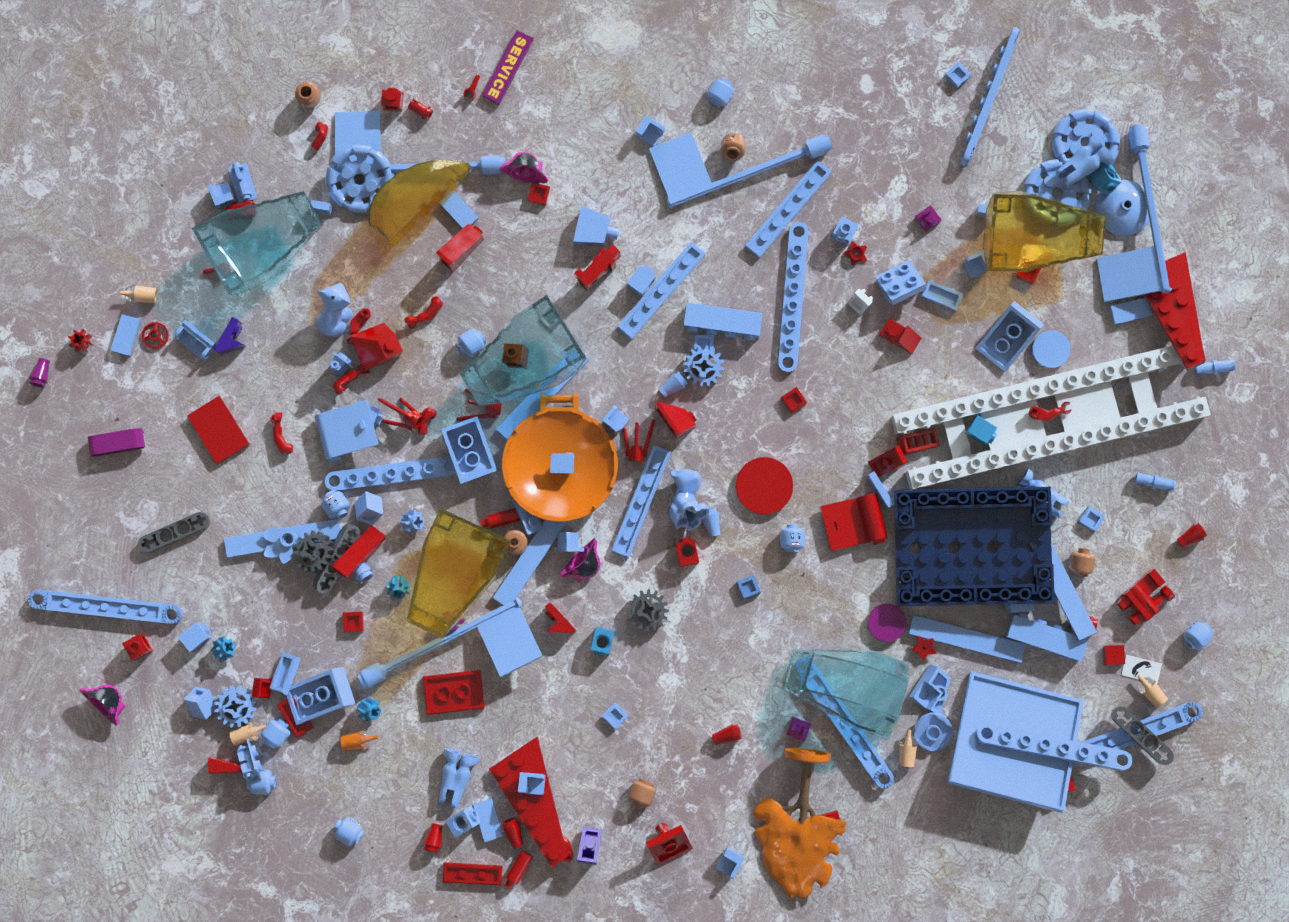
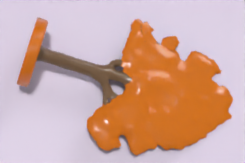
M785 748L784 757L803 762L800 794L797 802L792 806L781 807L778 802L769 797L762 800L754 808L753 812L757 822L765 821L762 827L754 831V835L760 841V846L763 847L761 852L763 865L766 866L773 880L777 881L792 899L794 896L806 898L810 895L815 881L820 885V888L829 883L833 868L831 864L823 860L830 853L834 855L840 853L838 845L831 841L838 834L842 836L846 831L845 821L822 815L816 816L814 810L809 805L812 763L830 762L831 753L808 748ZM800 809L799 819L797 821L791 818L792 813Z

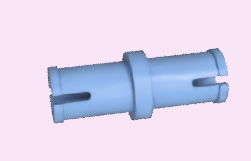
M1234 359L1218 362L1217 360H1212L1209 363L1195 367V375H1218L1221 372H1235Z
M1137 472L1134 484L1151 487L1152 490L1157 488L1171 492L1174 491L1176 480L1160 478L1159 475L1150 476Z

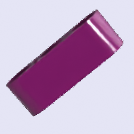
M143 428L87 437L91 457L145 448Z

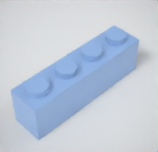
M687 303L683 328L691 333H698V330L706 331L707 335L716 336L717 333L725 334V337L728 338L743 336L744 340L755 341V338L759 339L763 313Z
M1022 613L1011 615L1005 638L1078 662L1082 661L1088 643L1087 638L1078 641L1074 631L1072 634L1065 632L1066 628L1058 625L1050 627L1046 625V621L1040 619L1032 621L1028 619V615Z

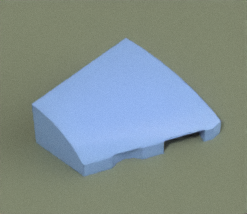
M929 665L909 697L930 713L944 715L941 711L943 701L947 700V688L949 687L951 677L939 667Z

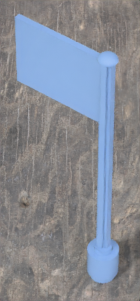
M380 111L335 112V154L345 147L347 149L352 148L353 145H366L372 147V150L376 152H381ZM355 155L350 156L351 162L357 160ZM495 155L482 156V160L477 162L396 164L389 167L391 173L479 170L482 171L483 175L501 174L500 167L506 163L505 157ZM368 156L366 161L372 164L374 159ZM339 165L337 171L342 172L345 167ZM379 169L378 173H383V170Z
M1142 124L1131 126L1128 137L1131 151L1138 154L1154 246L1097 258L1104 302L1159 291L1166 294L1172 290L1169 287L1145 154L1147 149L1150 148L1147 129Z
M691 132L651 147L649 150L668 195L667 205L673 209L676 205L798 158L809 156L813 159L824 155L832 149V145L827 135H820L805 141V146L799 150L711 183Z
M515 598V600L385 665H380L377 662L361 670L358 677L364 688L372 687L386 680L388 672L477 628L500 677L543 656L520 609L522 602L519 598Z

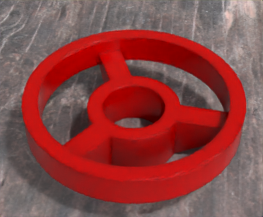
M152 322L144 327L142 340L149 348L159 349L168 342L169 332L163 324ZM155 325L154 329L149 331L148 336L144 337L147 328ZM159 325L166 331L165 341L161 339V333L158 331ZM153 332L158 333L156 338H152ZM146 340H159L163 344L150 346L146 343Z

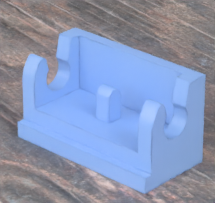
M184 320L183 324L174 334L177 341L204 362L207 361L216 347L214 342L186 320Z

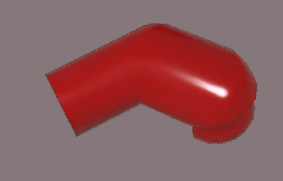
M322 122L316 124L315 130L318 131V134L311 144V147L316 150L321 148L328 132L327 124Z
M429 407L421 412L423 420L418 427V434H428L427 422L436 417V410Z

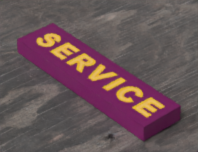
M516 30L482 95L484 98L500 105L534 38Z

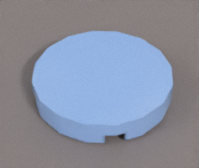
M1055 330L1045 331L1034 340L1032 355L1040 366L1047 369L1057 368L1068 360L1070 344L1062 333Z
M928 713L917 720L914 726V736L921 748L927 751H939L949 745L953 737V729L950 721L944 715Z

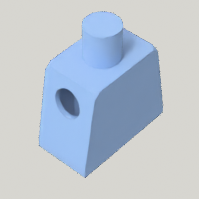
M581 206L573 242L577 246L604 247L606 238L618 239L620 229L609 227L610 217Z

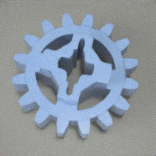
M707 345L704 350L700 346H698V351L696 352L691 349L692 355H686L689 361L683 363L688 366L684 370V372H689L687 379L693 378V384L699 381L700 387L703 386L704 382L708 386H710V381L717 383L716 376L722 377L719 371L725 369L720 366L724 360L718 359L721 353L714 354L715 348L709 351ZM702 353L700 360L692 361L695 356ZM709 354L714 357L717 364L710 362L708 359ZM703 361H707L706 364L712 366L713 368H706V370L703 372L701 371V368L695 366V364L699 365L702 364ZM691 368L698 370L699 378L693 374ZM716 371L712 377L706 379L708 372Z
M238 685L236 690L234 686H230V691L223 689L224 695H217L220 701L214 702L215 705L219 706L218 709L214 710L215 712H220L218 720L224 718L223 724L227 725L230 722V727H234L236 723L238 727H242V722L249 724L248 718L255 717L252 711H257V708L253 707L257 700H252V693L248 694V688L242 691L241 685ZM238 693L243 695L247 700L243 701L242 699H240ZM229 696V701L224 705L226 698ZM235 703L244 704L238 707L237 710L233 708L228 709L229 707H232V705H235ZM248 707V711L243 717V712ZM225 712L231 713L234 719L228 717Z

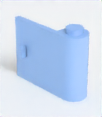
M367 400L315 415L325 460H330V463L341 461V457L344 454L379 445Z

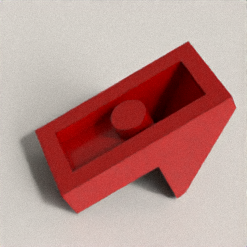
M890 318L879 336L911 355L922 339L909 326L905 328Z
M899 445L868 461L872 471L876 473L878 478L908 463Z
M551 602L545 606L547 609L545 614L552 621L554 619L557 620L547 633H575L577 631Z

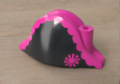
M518 152L511 161L502 164L500 167V171L522 182L547 183L548 181L547 175L542 170L543 163L528 152Z
M595 538L582 547L584 548L583 552H577L560 573L561 577L572 576L578 582H581L583 579L591 578L598 573L601 563L596 551L598 542Z
M101 685L93 689L83 687L79 690L115 726L119 724L118 714L125 708V705L122 703V697L117 688L111 685Z

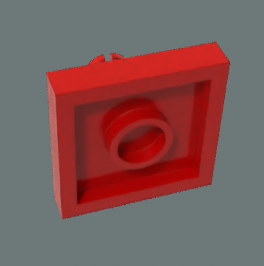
M660 823L663 831L658 824L655 827L658 836L646 841L658 866L693 849L682 825L669 830L666 823Z

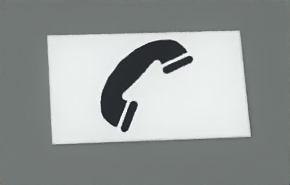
M1126 655L1122 675L1138 679L1137 676L1140 674L1146 682H1156L1157 684L1162 664Z

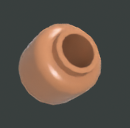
M306 81L296 87L295 98L302 107L308 109L319 104L321 93L314 83Z
M737 133L725 135L721 142L722 156L729 161H738L744 156L746 143L743 136Z
M512 530L506 533L502 542L506 552L515 556L525 552L528 546L527 537L519 530Z
M1078 548V551H1073L1070 555L1069 570L1073 572V575L1088 577V574H1092L1094 571L1095 555L1090 553V549Z
M640 778L638 781H634L628 793V799L633 801L631 805L640 809L643 806H650L656 793V789L653 787L654 784Z

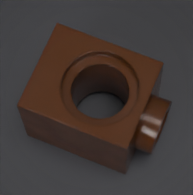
M504 343L502 363L508 368L527 369L529 350L523 344Z

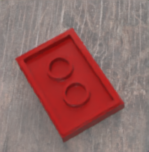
M220 395L187 415L216 464L221 463L250 445Z
M481 670L423 676L427 715L485 709Z

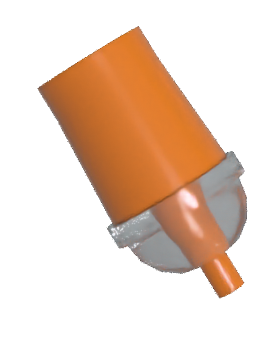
M360 730V732L341 736L342 750L367 749L373 744V740L378 739V735L373 736L369 731Z

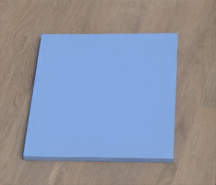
M971 671L969 673L947 784L1063 813L1073 762L982 744L976 738V732L982 724H992L1077 741L1084 700ZM984 729L981 731L983 738H991L990 730Z

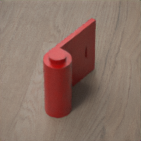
M877 493L820 506L830 551L869 542L877 545L885 543L884 539L888 538Z

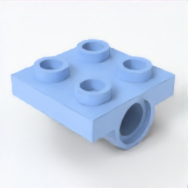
M910 261L875 276L884 298L888 303L891 302L892 305L927 289L926 283Z

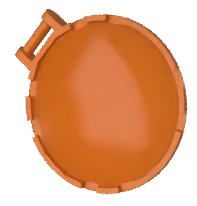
M540 393V411L519 423L506 442L502 457V471L509 493L525 511L543 520L568 522L589 515L607 499L616 481L618 459L616 448L606 429L596 419L579 411L578 393H573V395H546V393ZM546 403H573V407H546ZM565 452H570L574 454L573 473L549 472L552 453L565 454Z

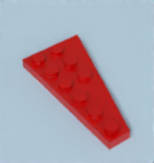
M1186 252L1165 260L1169 287L1172 288L1171 292L1164 294L1159 291L1144 294V297L1188 371L1204 364L1206 360Z
M536 737L489 768L547 862L553 868L569 856L539 738ZM520 772L544 774L546 776L544 794L519 793Z

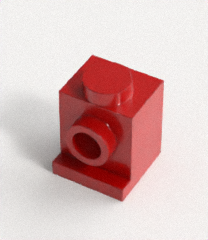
M397 88L382 90L381 106L383 110L402 112L404 93Z

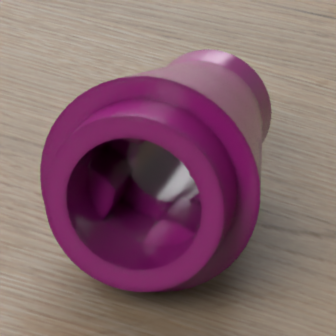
M44 358L38 359L29 376V383L31 385L44 388L45 384L48 383L49 360Z

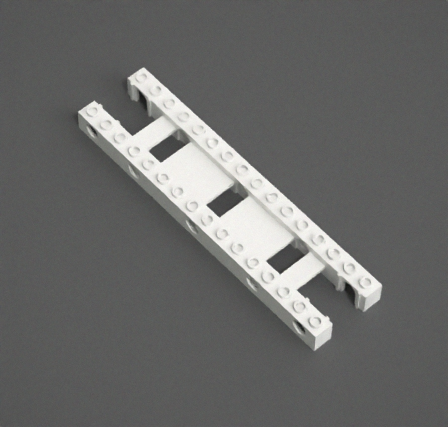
M1169 346L894 414L891 416L895 436L905 435L908 431L918 428L927 430L930 427L944 424L953 459L944 462L936 461L932 465L920 468L913 467L905 472L909 489L916 490L1206 418L1211 415L1206 397L1200 398V396L1190 401L1178 404L1174 402L1168 406L1157 408L1148 373L1162 372L1167 367L1176 364L1184 366L1174 347ZM1128 378L1138 413L1120 418L1111 381ZM1055 396L1058 408L1064 402H1070V405L1064 406L1063 410L1068 411L1072 409V411L1068 415L1060 414L1064 432L1046 436L1043 422L1032 419L1029 416V410L1033 406L1038 407V399ZM974 414L976 416L981 415L983 419L997 427L995 431L997 434L996 438L991 444L988 442L990 450L976 454L971 453L963 423L964 417Z

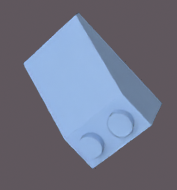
M1014 301L975 349L1006 372L1044 324Z
M478 417L440 430L460 484L497 471Z
M343 667L328 670L291 685L288 695H286L296 725L355 704ZM292 696L294 697V699H295V701H296V703H297V708H296V706H295V704H294V701H293Z

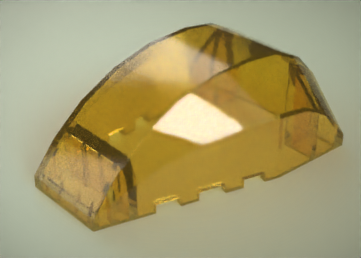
M431 160L415 164L397 173L387 181L374 195L368 211V232L381 249L387 254L418 224L416 220L421 215L425 217L431 212L428 208L435 201L439 204L443 199L441 195L448 189L452 191L469 174L471 165L468 162L457 160Z
M1026 191L993 193L985 215L983 251L987 271L1027 272L1032 271V269L1045 268L1059 263L1063 264L1076 259L1080 260L1102 255L1106 216Z
M440 508L423 543L406 622L443 638L494 582L511 541Z

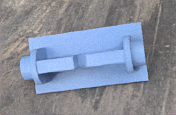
M233 163L232 167L228 168L238 202L257 199L247 163Z
M334 351L332 352L335 357L330 362V368L337 375L344 374L348 367L353 369L350 364L352 361L341 352L338 354Z
M514 499L512 500L527 535L530 536L544 529L540 518L531 515L520 507Z
M246 739L248 745H240L237 749L239 762L242 764L243 777L246 780H252L258 775L259 780H262L260 772L263 769L260 761H256V757L259 756L255 745H251L249 739Z

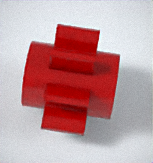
M84 329L81 332L73 330L74 334L68 336L71 339L69 347H75V352L77 353L80 352V349L88 352L87 348L89 345L93 346L90 342L92 335H85L86 330ZM80 337L83 338V339L81 340L82 344H78V343L80 342V340H79Z

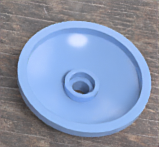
M1121 180L1122 183L1109 195L1102 192L1099 193L1095 211L1098 221L1107 231L1119 236H1130L1145 228L1149 223V216L1143 186L1131 180ZM1124 202H1128L1130 207L1126 208Z

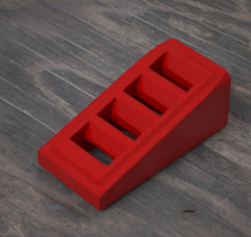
M936 428L909 433L896 438L897 445L900 446L904 456L940 447ZM927 434L930 435L932 444H929ZM920 436H922L924 446L921 444ZM912 438L915 440L916 448H914Z
M210 757L208 758V773H242V764Z

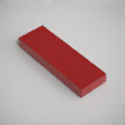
M371 525L332 565L333 569L348 579L383 543L386 535Z
M444 862L443 883L501 886L503 865Z

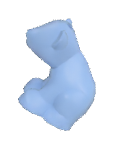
M339 283L322 291H317L318 295L322 298L324 306L321 314L316 319V327L320 333L329 337L341 336L346 330V322L353 315L351 309L347 307L351 304L349 295L344 285Z
M690 469L673 470L670 474L675 481L677 490L669 509V516L676 529L685 527L687 531H692L709 514L707 506L704 503L698 504L693 495L701 486V478L697 471Z

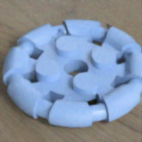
M1088 109L1073 111L1066 118L1063 117L1053 131L1052 149L1054 156L1060 162H1063L1062 164H1065L1071 158L1068 159L1064 153L1069 151L1073 157L1083 147L1081 139L1089 140L1094 135L1101 141L1103 146L1110 144V149L1108 150L1114 160H1116L1119 153L1117 148L1120 145L1118 130L1116 126L1113 127L1110 123L1111 120L1101 112L1096 110L1090 112ZM1086 119H1092V124H1085ZM1072 122L1076 125L1073 129L1069 126ZM1103 126L1107 130V132L1104 135L1103 131L1100 129ZM1062 137H1067L1066 142L1061 141Z
M353 145L352 148H343L331 159L332 163L330 167H327L326 185L329 186V194L337 205L347 208L349 212L363 214L372 209L375 211L387 202V197L394 187V174L391 173L389 161L381 152L372 150L370 146ZM355 155L357 160L351 162L350 156ZM368 156L374 159L372 164L366 161ZM339 165L345 167L342 172L337 171ZM379 169L383 170L384 176L379 177ZM357 174L364 175V184H358L355 181ZM341 181L343 188L337 189L336 182ZM378 185L383 188L381 194L376 191ZM348 195L354 197L353 202L346 200ZM369 196L370 202L365 204L363 198Z
M1058 159L1045 161L1028 174L1024 183L1026 187L1025 191H1023V198L1027 209H1030L1036 220L1048 226L1053 224L1056 227H1062L1074 223L1075 219L1081 218L1085 214L1090 204L1091 186L1086 176L1079 180L1077 184L1066 187L1063 181L1068 175L1059 178L1055 174L1057 169L1064 165ZM1043 173L1047 176L1044 180L1040 177ZM1033 187L1038 188L1037 193L1033 192ZM1059 189L1062 193L1061 198L1053 197L1052 190ZM1076 194L1082 195L1081 200L1076 199ZM1039 202L1044 206L1041 210L1036 206ZM1069 207L1074 211L1071 214L1066 211ZM1051 212L1057 213V217H1051Z

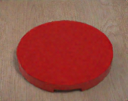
M759 457L749 461L741 468L736 479V493L741 504L749 511L760 515L773 514L781 510L789 502L793 493V479L787 467L780 461L769 457Z

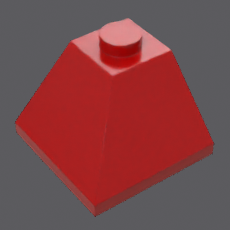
M385 323L349 336L365 371L399 358L403 352L395 333Z
M662 402L655 404L656 411L676 439H679L696 427L695 421L697 420L691 411L687 412L684 408Z

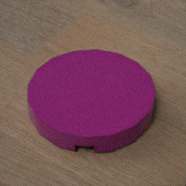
M881 604L870 612L868 628L877 640L892 642L899 639L904 633L906 617L898 606Z

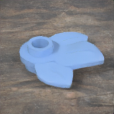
M274 527L262 533L264 538L269 541L265 548L264 556L269 558L279 557L283 564L293 558L294 544L298 543L296 532L293 530L283 531ZM287 536L292 537V541L290 543L286 542Z

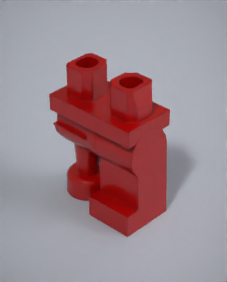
M613 244L606 251L603 248L598 251L599 255L593 258L592 264L584 271L579 268L574 273V276L578 279L577 282L586 291L599 278L606 276L609 268L611 271L616 268V261L621 258V252Z
M1151 569L1122 593V598L1116 604L1122 611L1131 607L1135 612L1128 619L1133 625H1138L1141 622L1150 620L1157 614L1159 606L1165 600L1171 601L1175 598V595L1165 585L1160 589V594L1152 599L1150 594L1162 586L1165 581L1155 569Z

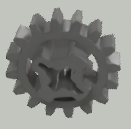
M311 530L310 534L305 532V538L299 537L300 543L294 544L297 548V551H293V554L297 555L294 561L299 563L298 567L307 572L317 573L318 569L324 571V565L330 566L329 559L334 560V557L331 556V553L335 552V549L331 548L334 542L330 541V537L326 534L324 535L321 531L315 532ZM306 561H312L314 564H309Z
M648 589L647 594H644L641 590L639 597L635 594L633 595L635 601H629L632 608H627V611L632 612V614L628 618H634L632 624L636 625L638 623L639 630L643 626L646 627V631H649V627L656 630L657 624L663 626L662 619L667 620L664 613H668L669 610L665 609L664 606L668 602H662L663 595L657 597L658 591L651 594L650 589ZM647 597L654 598L659 603H650ZM641 600L642 606L640 610L635 611L636 604ZM644 602H646L649 608L653 607L654 609L651 611L652 619H650L647 613H643V610H645ZM661 609L660 617L655 620L654 615L656 611ZM645 617L649 623H643L638 618Z

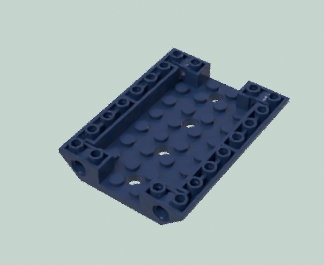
M1051 486L894 490L897 606L1055 603L1054 564H1052ZM1028 541H1034L1037 544L1036 551L1030 552L1027 550L1026 544ZM953 542L959 545V551L954 554L948 550V545ZM989 542L997 543L998 550L991 553L988 551L987 544ZM916 543L920 546L918 554H912L909 551L911 544Z

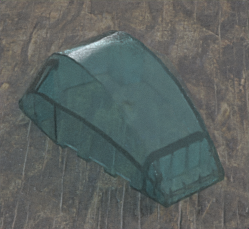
M304 191L270 201H261L262 203L245 205L242 208L225 210L192 228L206 257L229 295L240 294L267 282L321 228L323 224Z
M548 295L514 316L510 320L511 323L498 333L494 341L489 343L485 350L479 356H476L460 373L479 406L513 400L555 387L571 377L586 360L583 348ZM504 343L523 344L529 350L527 369L508 368L502 363Z
M792 650L782 688L807 701L851 729L889 740L899 720L909 682L908 664L875 651Z

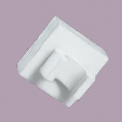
M858 289L847 302L859 315H862L873 302L872 296L868 298L864 294L865 289Z

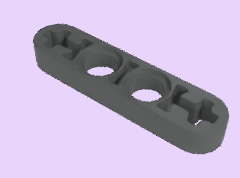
M203 512L190 515L142 536L138 541V547L146 553L154 552L205 530L210 525V517ZM199 516L201 518L206 519L203 522V526L201 524L194 525L195 530H193V527L189 522V520H191L192 523L197 522L199 520ZM182 523L188 526V531L185 534H181L178 531V527ZM164 531H168L171 536L167 542H163L160 537ZM156 535V540L160 545L157 546V543L154 542L150 544V549L143 547L146 539L153 541L155 540L153 536Z
M346 524L342 527L331 547L335 549V552L331 553L334 560L329 559V563L336 562L342 556L337 553L339 546L344 545L346 552L360 537V530L357 526ZM349 530L354 532L352 536L347 534ZM324 565V571L319 570L314 579L313 586L315 590L323 594L330 592L340 573L336 570L329 572L328 566ZM326 573V574H328V575L331 576V577L328 578V577L324 576V574ZM321 581L326 583L325 587L320 585Z
M1121 706L1115 707L1112 710V720L1157 763L1168 765L1173 761L1174 755L1171 749L1133 713ZM1117 711H1124L1123 716L1127 720L1131 717L1132 720L1127 723L1123 719H1117ZM1133 723H1137L1140 726V732L1135 735L1130 731V726ZM1147 737L1154 739L1155 743L1152 748L1145 746L1144 741ZM1158 748L1163 753L1167 752L1166 756L1168 759L1160 760L1161 755L1155 750Z

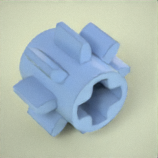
M408 510V514H402L400 524L403 527V531L409 532V534H416L417 530H422L424 525L422 513Z

